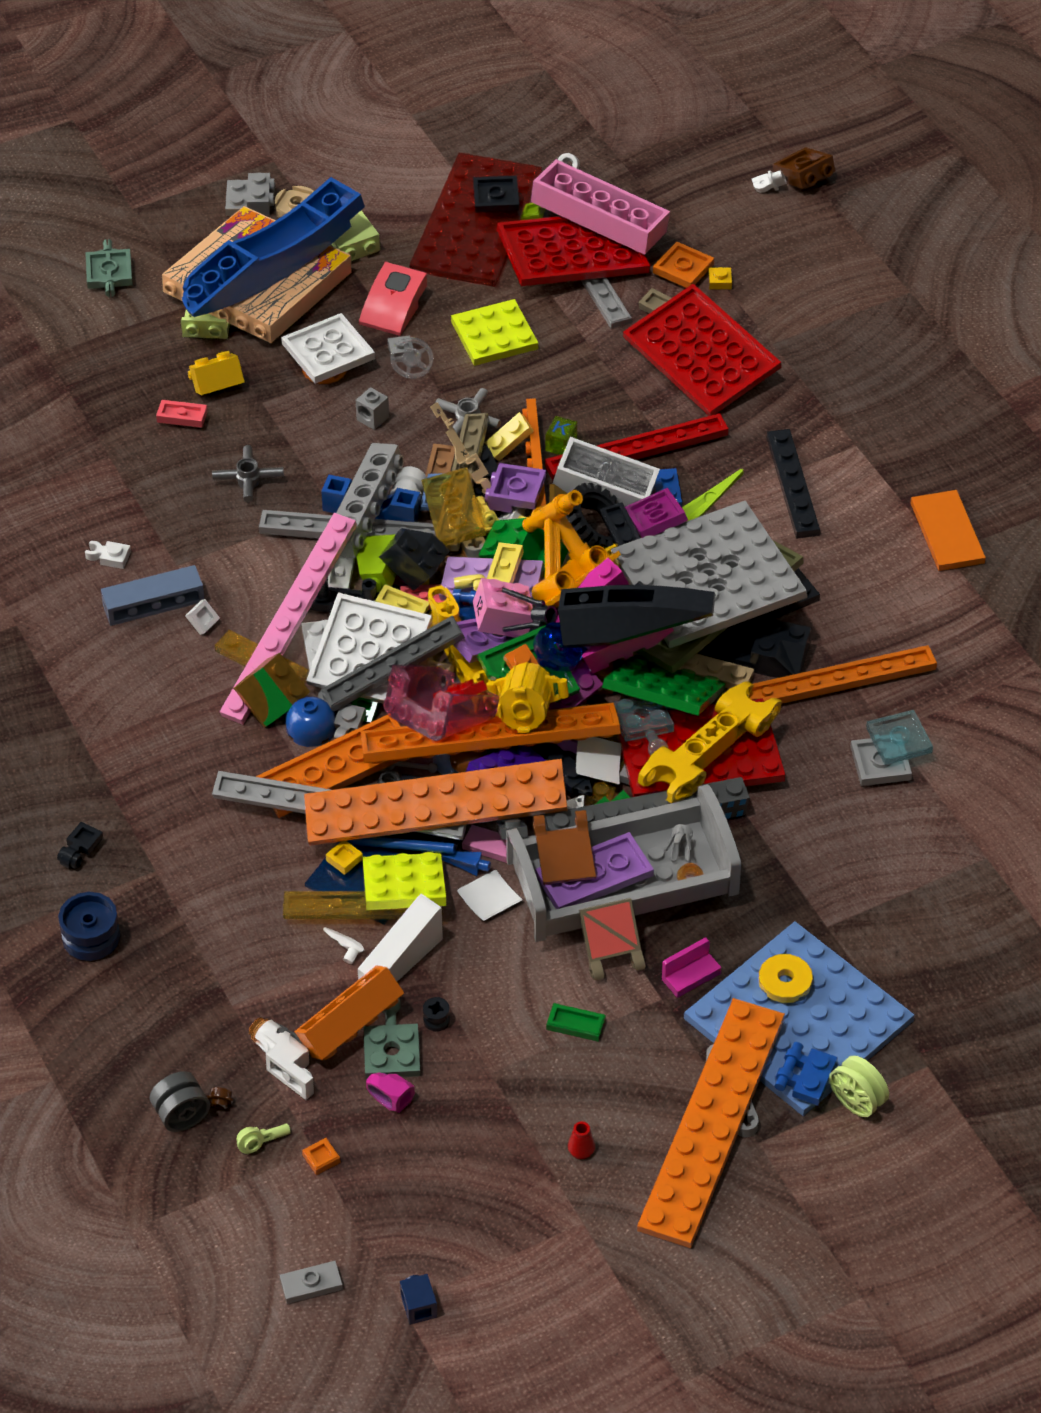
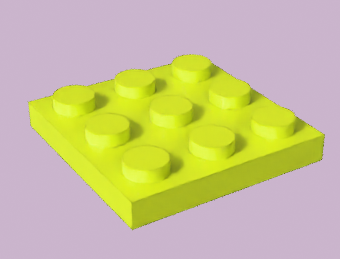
M515 299L451 315V322L474 366L538 349V341Z
M401 853L388 856L372 855L363 857L366 910L409 908L420 894H423L439 906H446L441 853Z

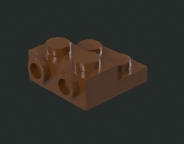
M807 147L772 164L774 172L781 170L784 176L788 177L789 185L796 186L799 189L809 188L815 185L818 180H824L832 176L833 172L836 171L833 155Z

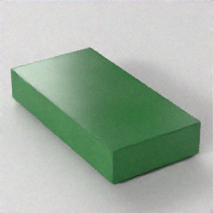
M553 1003L546 1024V1030L599 1042L606 1021V1015Z

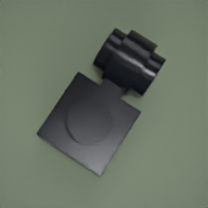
M80 822L66 838L68 847L63 846L60 849L57 860L60 861L61 865L69 869L79 868L83 861V855L80 853L82 852L89 856L103 839V832Z

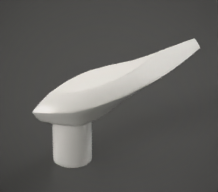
M326 927L323 928L330 937L348 949L343 960L348 964H353L358 953L364 950L363 946L356 940Z

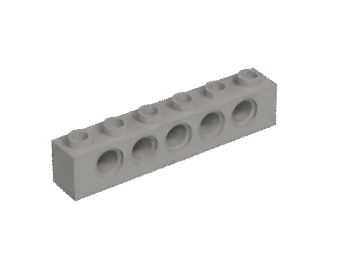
M372 443L336 512L356 520L357 527L339 557L356 558L359 550L363 548L364 540L368 532H371L372 524L376 516L380 514V508L384 500L387 499L388 492L395 483L399 470L403 467L404 457L400 454L398 445Z

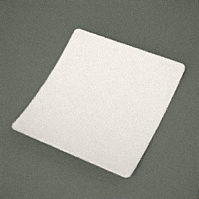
M589 737L586 740L578 741L576 773L620 784L621 744L597 737Z
M497 870L457 890L466 904L482 920H486L522 901V898L510 888Z

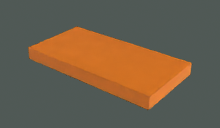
M957 490L911 497V506L938 571L985 563L986 557Z

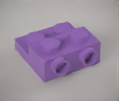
M499 463L497 471L492 472L491 488H487L485 492V502L488 503L489 509L512 513L513 507L535 509L546 478V470Z

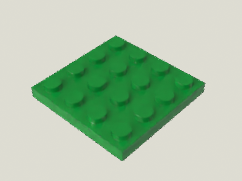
M635 655L606 676L602 688L699 716L724 693L726 683L720 682L719 678L706 675L702 677L695 675L696 672L690 669L677 670L672 674L657 664L649 662L643 656Z

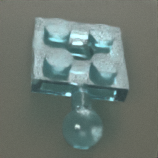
M636 697L610 702L615 705L620 723V732L625 742L646 737L649 741L648 753L650 756L661 746L668 748L667 743L657 736L674 732V723L665 706Z

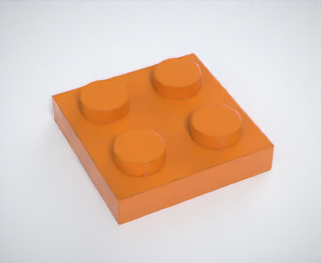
M676 242L653 266V273L687 288L692 284L695 285L709 271V268L714 265V257Z

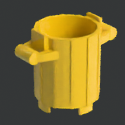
M525 662L515 665L506 674V677L486 683L488 700L498 702L497 711L499 718L511 729H516L518 733H528L530 730L538 728L546 718L549 703L569 697L566 678H558L555 675L550 676V673L543 667L534 663ZM556 683L558 685V694H555L557 690ZM499 685L501 691L500 697H498L497 686Z

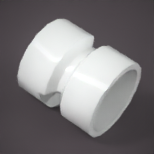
M412 466L403 467L399 470L389 495L393 494L397 488L420 492L421 500L427 480L426 475L418 468Z

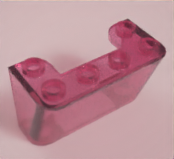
M392 665L387 694L384 700V709L389 717L433 741H439L492 720L497 713L499 696L488 690L481 692L480 695L451 694L446 692L447 687L454 682L455 673L442 666ZM443 675L446 678V685L444 688H442L441 686V679Z

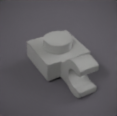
M346 704L339 708L334 721L336 729L334 739L360 728L367 713L366 709L351 704Z

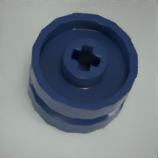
M84 892L69 898L61 906L58 918L63 946L69 955L79 960L93 961L102 959L115 950L121 936L116 906L109 897L101 893Z

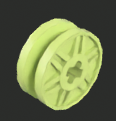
M849 1056L842 1062V1066H838L830 1073L829 1082L836 1097L847 1109L860 1117H869L877 1110V1106H881L889 1099L888 1086L882 1075L872 1064L859 1056Z

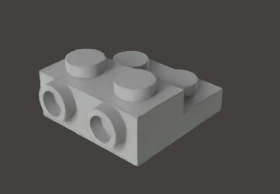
M248 173V180H227L226 216H233L243 206L263 215H270V206H274V193L271 192H275V179L270 178V173Z

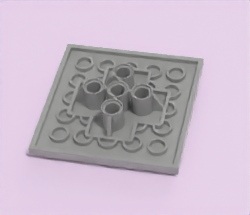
M746 501L681 523L679 526L668 528L657 535L645 536L644 538L611 549L612 554L618 550L621 553L615 561L630 585H635L641 581L643 585L681 587L715 592L713 616L673 627L674 631L664 638L669 648L807 598V590Z

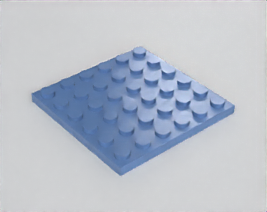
M795 921L684 1012V1019L713 1043L716 1040L733 998L784 1013L785 1020L760 1082L802 1116L816 1105L792 1097L794 1087L786 1085L784 1091H779L774 1087L777 1081L776 1074L779 1068L783 1067L785 1063L784 1056L794 1042H800L803 1045L802 1055L808 1056L811 1048L836 1056L837 1064L834 1068L836 1069L838 1066H842V1062L849 1056H859L868 1061L914 1021V1014ZM778 954H791L807 962L812 970L813 977L809 993L793 1003H781L767 997V993L759 987L758 976L762 964L768 958ZM787 975L779 977V979L783 982H789L792 980V978ZM795 1066L793 1073L800 1075L802 1068ZM828 1082L821 1101L833 1091L830 1082Z

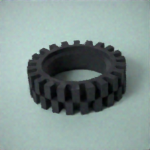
M582 483L573 489L578 490L582 494L583 500L581 504L592 507L599 514L601 508L616 504L615 500L617 497L615 495L609 497L610 491L607 489L602 491V486L598 484L594 487L593 483H588L587 485ZM581 504L575 506L573 511L566 516L583 543L586 542L590 548L598 545L605 549L615 544L610 533L608 537L603 536L587 523L581 511Z

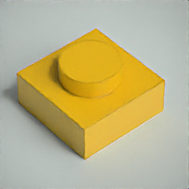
M709 268V290L732 289L731 268Z
M341 841L326 854V861L344 875L363 860V853L347 841Z

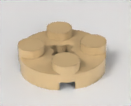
M292 186L293 190L286 191V188L281 190L275 197L277 217L281 218L295 208L297 203H301L314 191L304 186Z

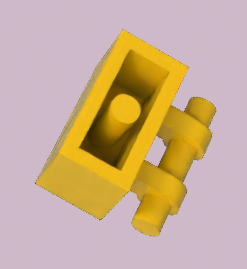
M226 351L216 354L217 358L208 360V358L195 360V364L189 366L188 377L190 380H193L196 393L204 395L244 383L237 355Z

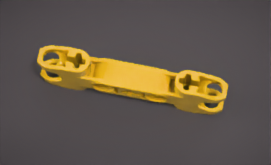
M442 585L429 588L428 602L432 610L429 612V615H432L433 618L430 628L452 615L456 622L461 621L459 606L451 592ZM442 594L446 597V600L438 603L434 600L433 596ZM454 645L444 649L449 662L454 665V671L460 682L463 683L473 679L474 683L484 680L486 684L489 681H493L488 679L479 661L469 663ZM500 685L497 686L498 697H500L501 693ZM487 690L470 698L475 718L498 716V702L488 700Z
M749 681L730 688L716 703L715 712L718 714L686 740L676 751L673 752L667 747L661 746L651 755L639 773L638 783L642 786H649L655 782L662 781L669 783L666 801L670 803L679 802L691 796L698 790V786H702L706 779V772L703 769L728 749L746 731L755 737H759L767 731L780 712L782 701L777 698H770L765 702L750 700L754 684Z

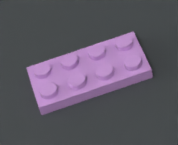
M448 557L441 585L446 587L452 594L455 589V577L482 574L487 578L493 559ZM539 560L520 561L513 584L520 583L524 586H529L531 598H533V586L542 581L544 562ZM474 587L462 589V592L470 593L471 590H474ZM439 594L440 601H445L446 597Z

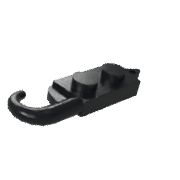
M553 744L543 745L539 748L531 746L546 761L562 759L565 789L569 793L573 794L576 792L593 796L590 783L591 777L577 774L576 761L560 747Z

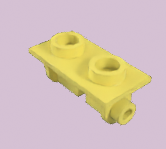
M478 496L473 500V511H470L481 533H489L494 522L499 519L496 513L489 509L485 498Z

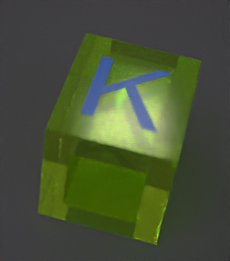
M555 416L545 434V451L562 455L570 437L577 439V421Z

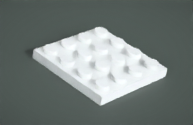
M338 593L306 679L307 684L319 688L328 686L429 629L433 621L432 615ZM416 666L362 695L361 698L402 708Z

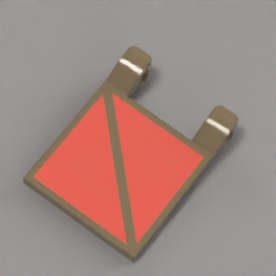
M631 898L579 909L589 960L590 976L594 980L604 978V971L600 960L630 953L631 966L635 970L645 969L646 966L641 951Z

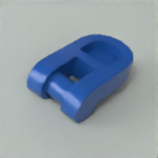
M462 589L453 590L452 595L459 606L461 621L476 618L473 599L476 594L474 590H471L470 593L462 592ZM462 602H469L470 606L462 605Z

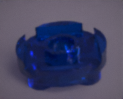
M558 622L547 624L534 637L533 647L537 655L536 659L542 667H548L560 672L571 671L581 660V655L584 653V647H563L561 628ZM558 643L559 647L563 648V650L559 651L554 645Z

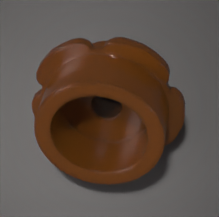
M211 1088L210 1094L207 1095L211 1103L210 1106L215 1109L224 1110L227 1109V1105L229 1106L233 1103L231 1098L232 1091L226 1088Z

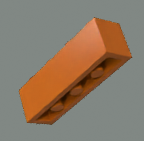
M376 965L294 1032L302 1044L307 1047L312 1058L320 1060L329 1059L337 1052L336 1048L342 1043L353 1040L358 1035V1030L363 1026H369L378 1019L377 1015L384 1009L387 1010L395 1006L399 1001L398 998L404 992L387 967Z

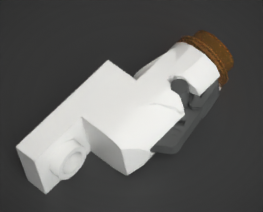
M257 1018L250 1026L248 1033L252 1041L258 1044L266 1053L267 1071L307 1100L314 1094L313 1076L305 1069L309 1065V1051L307 1047L288 1028L270 1019Z

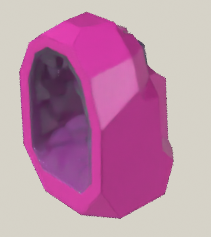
M378 1072L371 1074L366 1080L368 1092L376 1101L390 1111L400 1113L411 1103L415 1095V1086L397 1074L387 1075Z

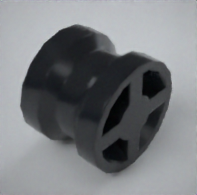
M433 997L425 1001L423 1005V1023L428 1030L439 1032L448 1027L450 1024V1006L448 1002L440 997Z

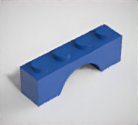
M328 475L321 491L323 511L337 512L352 483V479ZM397 488L393 494L384 500L380 508V514L375 519L417 522L421 513L420 492Z

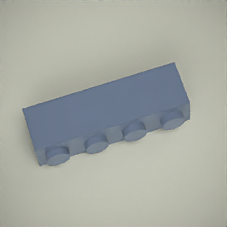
M193 565L102 588L101 596L109 624L112 626L197 604L204 600V590L196 566Z

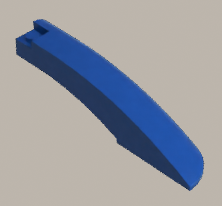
M330 177L305 200L281 218L246 237L233 242L230 240L226 241L198 265L185 280L182 301L186 310L193 317L205 315L243 301L288 277L323 252L352 227L350 220L365 207L361 194Z

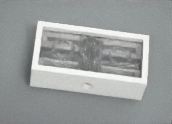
M570 437L557 468L553 484L566 493L571 492L582 483H586V485L593 483L594 487L598 484L602 486V491L604 489L610 491L609 497L613 495L617 497L615 500L616 504L623 502L624 506H628L651 495L660 469Z

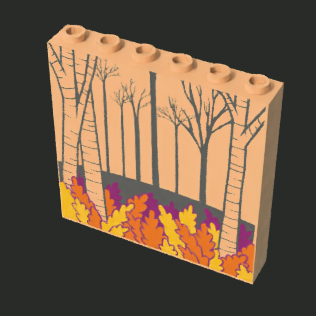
M243 206L162 274L163 292L182 301L184 282L198 265L226 241L230 240L233 242L246 237L276 220ZM329 246L303 267L262 292L208 314L219 319H226L229 324L272 343L351 273V255Z

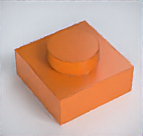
M526 644L505 654L503 658L510 670L513 666L525 662L539 664Z

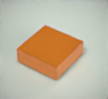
M327 1138L302 1150L303 1157L316 1175L341 1163L339 1155Z

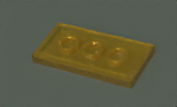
M467 467L421 480L436 537L445 546L486 535Z

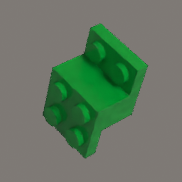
M526 518L495 521L478 555L479 558L493 559L499 543L523 545L524 553L521 560L543 561L544 571L542 577H545L544 530L538 528L532 533L526 532L522 526V522ZM560 539V561L562 566L568 549Z

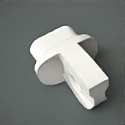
M781 170L774 173L768 171L767 174L752 178L756 191L760 193L766 192L771 188L777 191L779 186L787 184Z

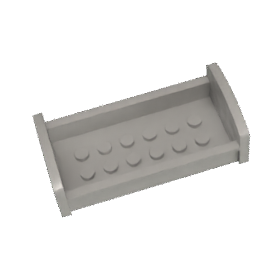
M709 784L698 786L697 798L589 822L588 831L591 847L630 832L653 867L654 876L592 901L560 909L554 907L536 877L535 869L540 867L535 835L521 838L517 828L506 831V861L508 865H514L534 920V939L536 942L546 940V936L582 928L579 909L631 898L634 915H639L719 895L728 894L733 896L739 894L741 860L724 812ZM678 824L687 825L693 830V836L690 840L692 851H690L689 861L685 860L684 845L681 846L678 857L674 862L670 859L673 842L669 849L664 851L672 838L673 827ZM571 826L563 829L576 828V826Z

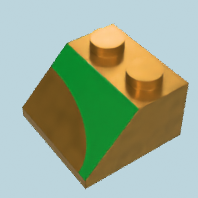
M281 653L267 658L233 688L263 727L268 726L289 711L297 700L304 698L310 693L309 689Z

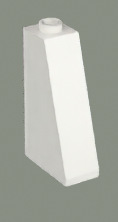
M420 894L359 966L358 980L376 965L387 967L396 981L402 978L443 939L441 907L423 894Z

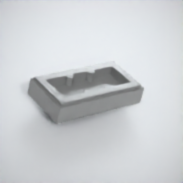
M336 1261L280 1275V1282L287 1304L343 1290Z

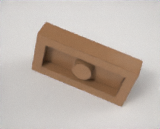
M433 444L426 477L428 474L451 473L455 458L454 446Z

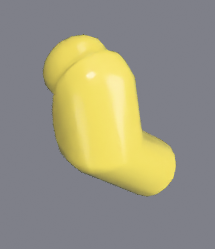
M475 574L455 577V589L474 587V590L477 591L481 578H485V576Z

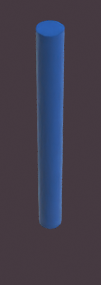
M386 837L352 840V845L455 853L454 843Z

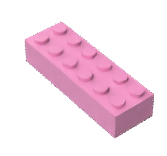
M557 159L533 181L532 203L644 255L667 232L670 211Z

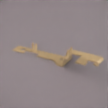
M436 402L430 408L436 418L441 416L448 428L446 434L455 447L456 461L459 465L463 462L469 465L475 461L479 469L473 472L471 477L476 484H481L483 487L482 492L485 494L486 489L491 488L488 478H483L489 474L477 453L469 455L451 425L454 421L449 422L453 418L448 419L438 402Z

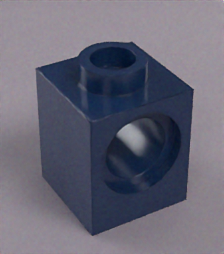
M428 1274L412 1275L405 1280H401L400 1296L409 1325L437 1318V1302Z

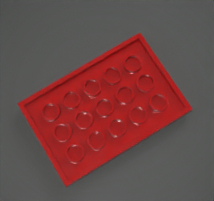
M562 216L497 223V232L521 286L649 273L650 264L644 254Z
M694 284L623 331V337L708 416L717 414L782 368L780 360Z
M763 698L752 699L755 702H764ZM716 704L707 707L699 716L677 709L618 716L621 734H617V737L621 744V752L633 797L668 790L670 784L664 781L655 782L649 786L639 784L638 777L641 769L651 755L661 746H665L674 752L683 745L686 740L718 714L715 712ZM771 725L759 737H755L746 731L728 749L703 769L706 772V779L703 784L742 777L745 786L785 781V771Z

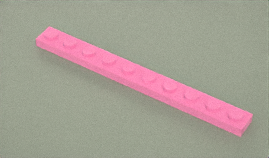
M337 513L332 515L235 686L267 658L281 653L283 656L357 527L356 520ZM232 689L220 710L222 717L242 725L251 712L234 689Z

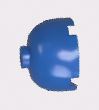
M314 696L301 698L287 712V734L293 738L296 744L301 746L317 747L322 745V741L327 738L330 740L336 732L334 725L335 713L331 710L329 704L321 698Z

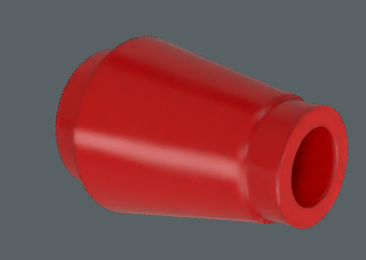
M584 1121L577 1122L574 1125L568 1142L569 1152L577 1159H586L595 1151V1142L590 1126Z

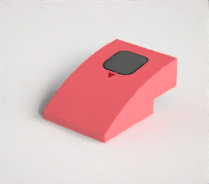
M385 262L370 289L360 315L359 324L401 336L418 309V300L427 287V273Z

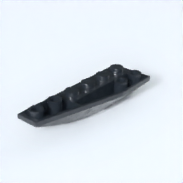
M607 585L561 589L558 613L563 647L613 645L711 617L714 613L716 594L712 591L654 585Z

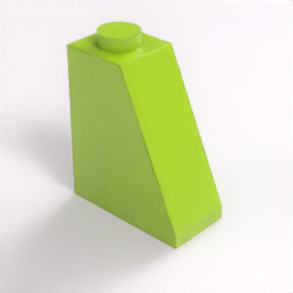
M396 534L366 536L364 546L356 556L362 580L367 578L374 579L377 592H381L385 584L392 587L397 576L379 558Z

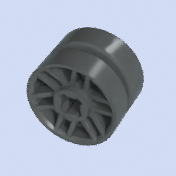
M186 1071L173 1073L162 1079L152 1089L149 1097L165 1128L172 1132L184 1131L195 1126L207 1115L210 1109V1101L201 1089L195 1076Z

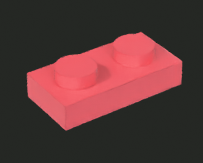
M161 400L156 415L157 423L202 428L208 412L207 405Z

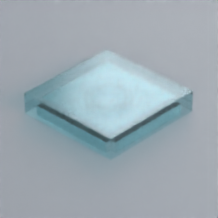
M914 710L870 720L866 723V729L885 765L933 752V745Z

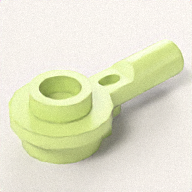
M288 1124L268 1130H259L258 1127H246L237 1135V1147L242 1153H253L261 1147L263 1142L289 1135L290 1127Z

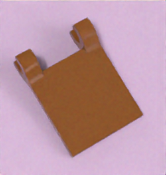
M586 810L575 811L576 828L546 831L544 815L533 816V828L543 885L596 879Z

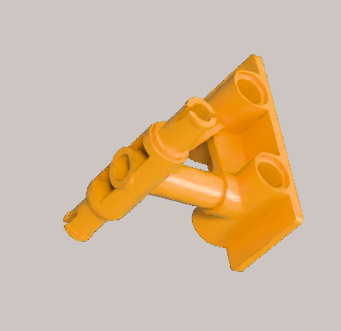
M572 490L568 494L555 496L548 504L534 509L531 516L522 522L526 532L532 533L538 528L545 530V579L533 586L532 597L536 600H543L546 605H551L555 608L559 606L561 589L578 588L588 573L604 560L609 558L614 564H617L615 559L621 555L619 550L609 555L603 547L598 545L590 548L586 542L583 543L566 518L575 506L582 503L583 496L578 490ZM560 539L570 552L568 555L571 558L562 567L560 561Z

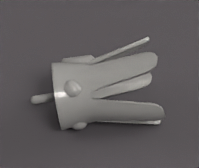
M678 824L673 827L672 838L664 850L667 851L673 842L670 857L672 862L676 861L683 845L685 860H690V851H692L690 840L693 836V830L687 825Z

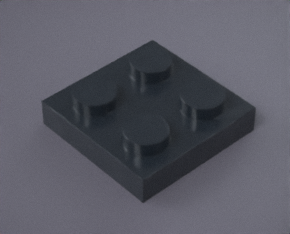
M517 175L473 177L475 213L519 211Z

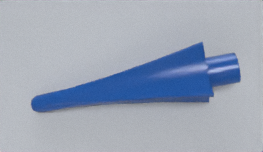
M455 851L454 854L441 853L442 861L459 867L475 876L478 875L479 870L488 872L491 867L490 861L482 860V852Z

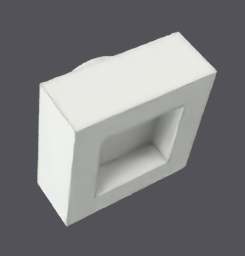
M206 599L198 602L185 615L200 635L204 634L220 619Z

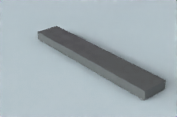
M452 615L322 688L321 691L331 710L336 711L465 637Z

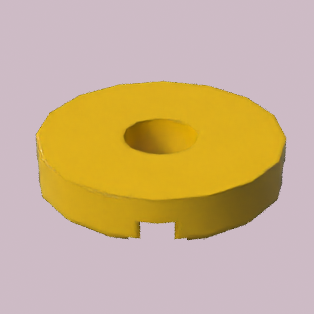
M778 954L768 958L762 964L758 976L761 990L763 989L770 999L781 1003H793L798 1001L800 997L806 996L811 989L813 981L812 970L807 962L791 954ZM787 975L791 977L792 980L789 982H783L779 979V977Z

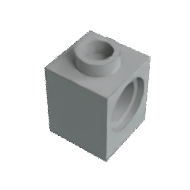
M370 387L355 400L357 420L373 430L389 418L388 397Z

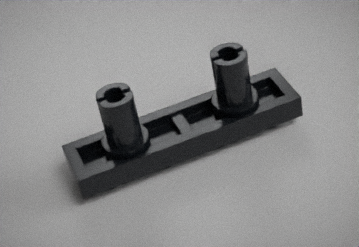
M327 577L309 610L331 612L338 593L375 601L380 592H377L376 581L371 578L363 580L362 590L328 587Z

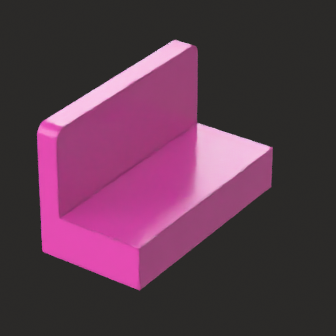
M703 938L663 961L662 981L677 998L721 974V966L709 954L710 941L707 938Z

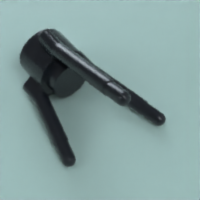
M507 588L502 589L503 593L535 605L531 610L533 622L503 627V632L540 628L543 625L551 626L556 622L557 610L554 606L546 605L543 600H536Z

